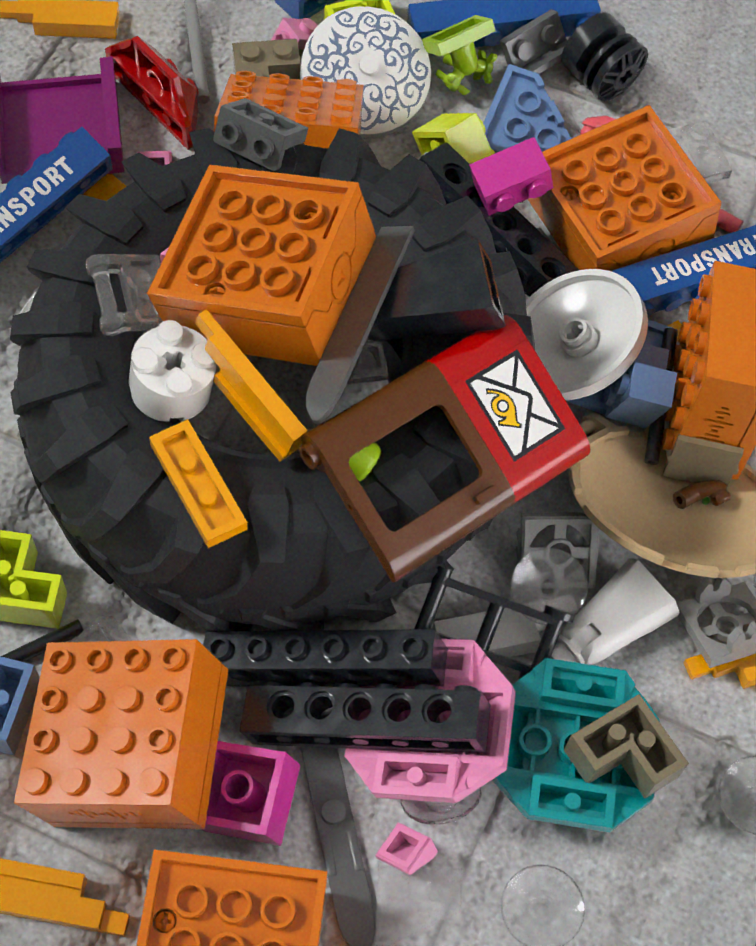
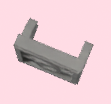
M584 512L521 513V528H518L516 532L518 540L516 554L519 563L518 585L520 589H596L599 528ZM554 525V537L545 546H531L533 539L541 530ZM567 525L580 531L583 545L573 546L566 539ZM556 543H565L570 548L569 556L560 562L551 560L549 558L550 548ZM574 558H582L583 562L579 568L564 576L565 567ZM531 559H546L548 564L552 566V576L544 575L538 571Z
M705 577L696 587L694 598L676 603L679 609L678 618L709 668L756 654V598L745 582L731 585L727 578H716L712 584L709 578ZM725 603L737 604L747 609L749 613L735 616L726 613L721 605ZM708 609L714 618L712 625L700 628L698 624L699 615L703 610ZM721 621H730L737 627L731 634H726L719 631L716 625ZM748 627L747 631L744 633L742 629ZM716 637L721 641H727V644L719 643L711 638Z

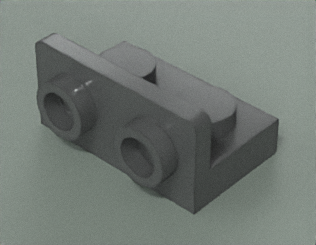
M551 9L502 38L499 42L507 65L511 64L538 73L541 76L543 71L553 65L562 64L561 56L567 39L558 12Z
M244 98L220 107L213 141L272 171H276L281 168L285 150L305 142L308 127Z

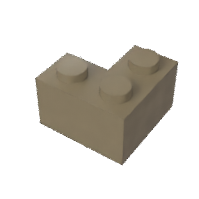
M297 39L232 43L234 74L237 71H251L256 73V76L269 77L270 74L281 73L288 75L289 79L301 80V63Z
M640 694L572 734L564 749L586 783H591L621 764L644 798L649 797L677 779L689 764Z

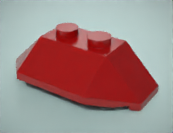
M138 36L105 48L106 57H113L116 79L187 150L192 148L193 145L189 132L196 130L198 117L197 95L199 92L195 83L190 78H185L171 59L164 58L154 47Z

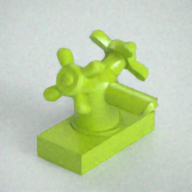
M474 15L422 39L427 53L441 57L444 56L443 63L454 67L452 73L448 75L439 69L435 73L436 77L443 80L444 85L452 92L459 91L462 95H467L470 91L461 85L460 82L465 76L472 74L473 80H480L484 76L486 84L492 83L491 73L493 71V63L497 60V55L491 53L486 58V53L483 50H478L476 54L474 41L496 32L493 19Z

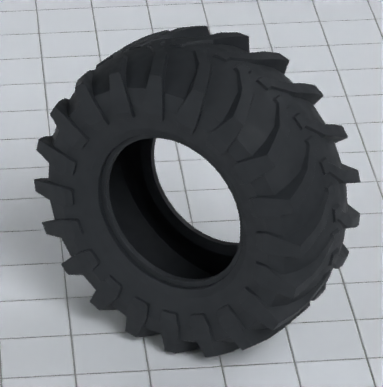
M211 128L189 132L195 152L194 155L164 166L159 165L141 153L121 161L134 182L107 201L78 194L65 207L82 224L73 232L61 249L34 251L27 269L42 280L33 298L30 311L13 315L10 340L14 344L21 346L17 364V379L14 381V389L10 392L13 412L15 415H20L17 419V424L25 449L24 454L33 474L35 484L65 537L77 555L109 585L116 582L137 605L172 624L182 612L207 631H251L252 624H259L274 631L324 630V620L339 616L379 622L396 614L397 612L392 604L391 597L402 593L413 585L431 583L433 577L438 572V566L453 571L454 568L448 563L447 559L466 541H471L476 534L488 529L493 518L393 583L326 473L317 470V468L310 469L303 461L300 452L292 453L279 462L274 455L234 450L214 443L197 434L244 515L248 530L208 548L150 445V436L181 423V421L177 418H170V422L153 419L144 414L134 404L131 396L129 374L134 345L144 333L158 327L162 323L147 292L161 265L160 255L165 249L169 248L209 165L358 182L376 237L381 227L413 226L415 229L399 267L478 238L492 263L503 315L510 316L518 323L535 350L531 316H527L524 289L510 251L496 253L492 234L483 214L468 196L446 204L438 182L425 163L408 154L391 170H388L380 165L374 152L360 134L340 128L328 149L301 143L285 150L281 168L276 171H272L216 144L213 141L215 132ZM476 331L366 341L364 348L374 357L384 372L388 383H391ZM434 406L374 442L381 449L380 456L369 474L359 483L386 527L390 531H397L475 481L479 476V470L440 407Z

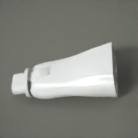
M630 558L605 583L598 593L575 614L573 623L568 622L559 635L551 659L588 665L596 664L629 643L677 617L679 609L676 601L639 560Z

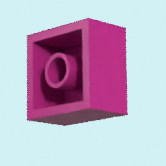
M217 741L205 829L202 830L209 833L281 846L300 764L287 752Z

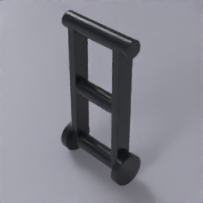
M438 566V572L433 577L414 629H431L447 586L489 601L488 609L475 642L492 662L520 671L518 676L520 679L532 671L545 658H551L564 622L573 623L575 615L549 605H545L542 612L450 578L452 570ZM505 607L547 622L531 665L489 651ZM437 632L441 639H456Z

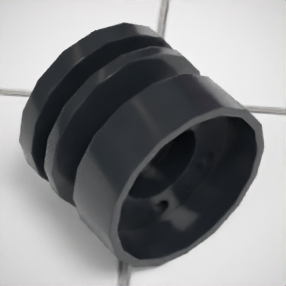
M602 12L590 17L575 30L563 49L561 61L563 66L577 79L583 80L584 86L591 90L598 100L604 102L614 99L633 84L645 67L649 54L647 48L638 42L633 35L626 33L625 27L611 14Z

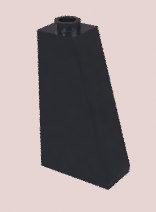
M478 238L399 267L366 341L495 330L506 327L492 263Z

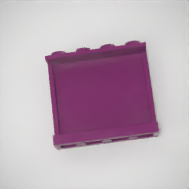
M113 57L99 58L101 74L2 82L0 77V178L2 184H8L17 175L22 176L32 168L34 161L44 153L49 154L58 146L59 141L64 135L77 131L81 126L110 154L113 169L107 174L125 173L124 166L121 163L124 158Z

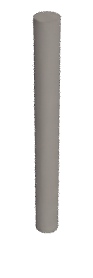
M184 0L194 82L199 92L197 100L198 103L205 104L210 101L197 2L196 0Z

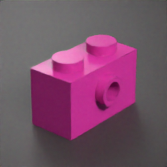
M535 137L469 164L474 185L488 215L507 211L517 203L529 198H538L554 188L551 169Z

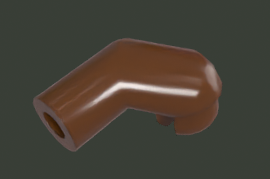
M721 480L694 482L676 491L673 494V501L678 508L684 509L709 496L712 505L718 506L730 500L731 495L726 489L728 485Z

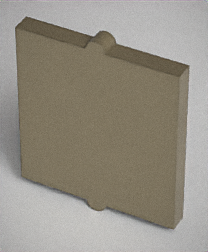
M679 434L673 449L667 451L668 461L663 470V476L693 483L721 480L728 485L733 474H738V464L743 456L744 448Z

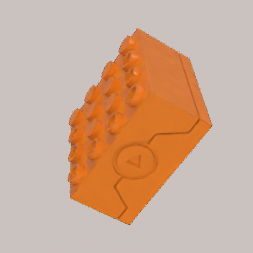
M237 71L235 74H230L215 113L214 132L220 107L246 98L308 127L305 145L328 149L339 128L360 134L364 85L357 84L352 79H339L335 83L323 82V79L317 76H306L303 80L289 79L288 75L281 73L270 74L269 77L256 76V73L251 71Z
M650 105L542 151L551 169L554 188L538 198H529L528 201L564 255L579 270L602 269L612 272L615 269L714 238L722 202Z
M209 165L147 292L162 322L167 320L176 321L181 326L197 331L207 339L195 324L198 314L207 309L243 354L318 366L376 238L359 183Z
M714 261L709 275L703 274L698 288L699 298H693L688 312L689 322H683L680 328L679 345H676L673 363L674 372H677L672 408L666 412L665 421H669V428H666L664 431L661 449L672 450L679 434L744 448L743 456L738 464V474H733L731 478L738 480L756 446V269Z
M197 639L47 643L14 804L53 827L205 829L229 669Z
M154 849L136 946H319L326 895L327 871Z

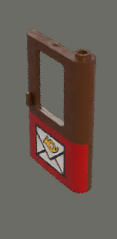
M504 315L506 327L474 332L301 437L302 446L299 447V452L303 461L310 469L317 468V470L326 473L393 583L590 454L591 447L585 432L523 330L510 316ZM431 407H440L476 464L479 476L475 481L397 531H390L351 470L349 460L359 451Z

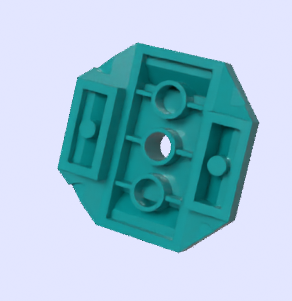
M545 658L532 671L512 685L516 691L507 770L492 779V781L526 819L610 833L654 800L655 793L647 798L643 797L621 764L591 783H586L564 751V745L568 743L572 734L640 694L635 688L636 684L626 670ZM641 695V697L643 698V700L646 702V704L648 705V707L651 709V711L653 712V714L656 716V718H657L658 721L660 722L659 718L657 717V715L655 714V712L653 711V709L651 708V706L649 705V703H648V702L645 700V698Z

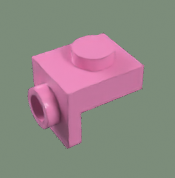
M283 18L271 40L297 39L298 49L304 50L310 35L318 25L308 18Z

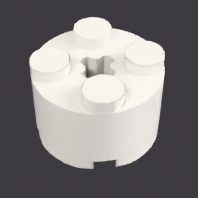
M167 320L160 323L158 327L147 331L137 340L131 356L129 386L134 404L144 414L159 421L170 422V418L184 417L183 420H187L198 415L207 406L211 397L213 379L217 364L205 351L207 339L191 328L181 326L176 321Z

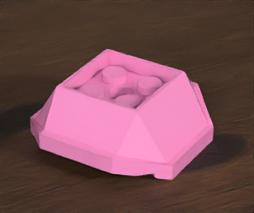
M442 639L448 648L444 686L435 687L439 690H454L456 686L467 685L475 687L483 693L491 705L486 753L346 748V759L376 798L458 803L507 770L516 691L474 640ZM360 686L361 688H376V686ZM397 686L400 689L415 688V686ZM371 709L364 710L360 714L358 721L367 718ZM405 710L400 713L396 722L405 720L410 715L411 710ZM451 711L442 712L436 721H440L439 723L446 721Z

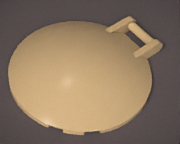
M592 412L582 418L579 424L586 436H589L587 438L591 450L587 457L570 467V485L584 513L601 531L638 556L679 572L713 578H734L756 574V471L746 464L738 480H730L727 486V491L731 495L730 500L718 506L712 505L711 499L707 505L702 504V500L684 509H680L673 501V494L693 482L663 476L667 450L661 449L659 464L650 465L644 462L649 426L645 428L644 432L630 431L627 426L618 427L596 412Z

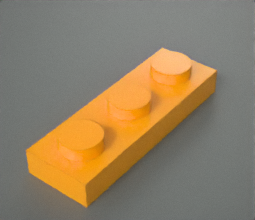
M188 419L149 437L153 451L208 548L248 530L244 515Z

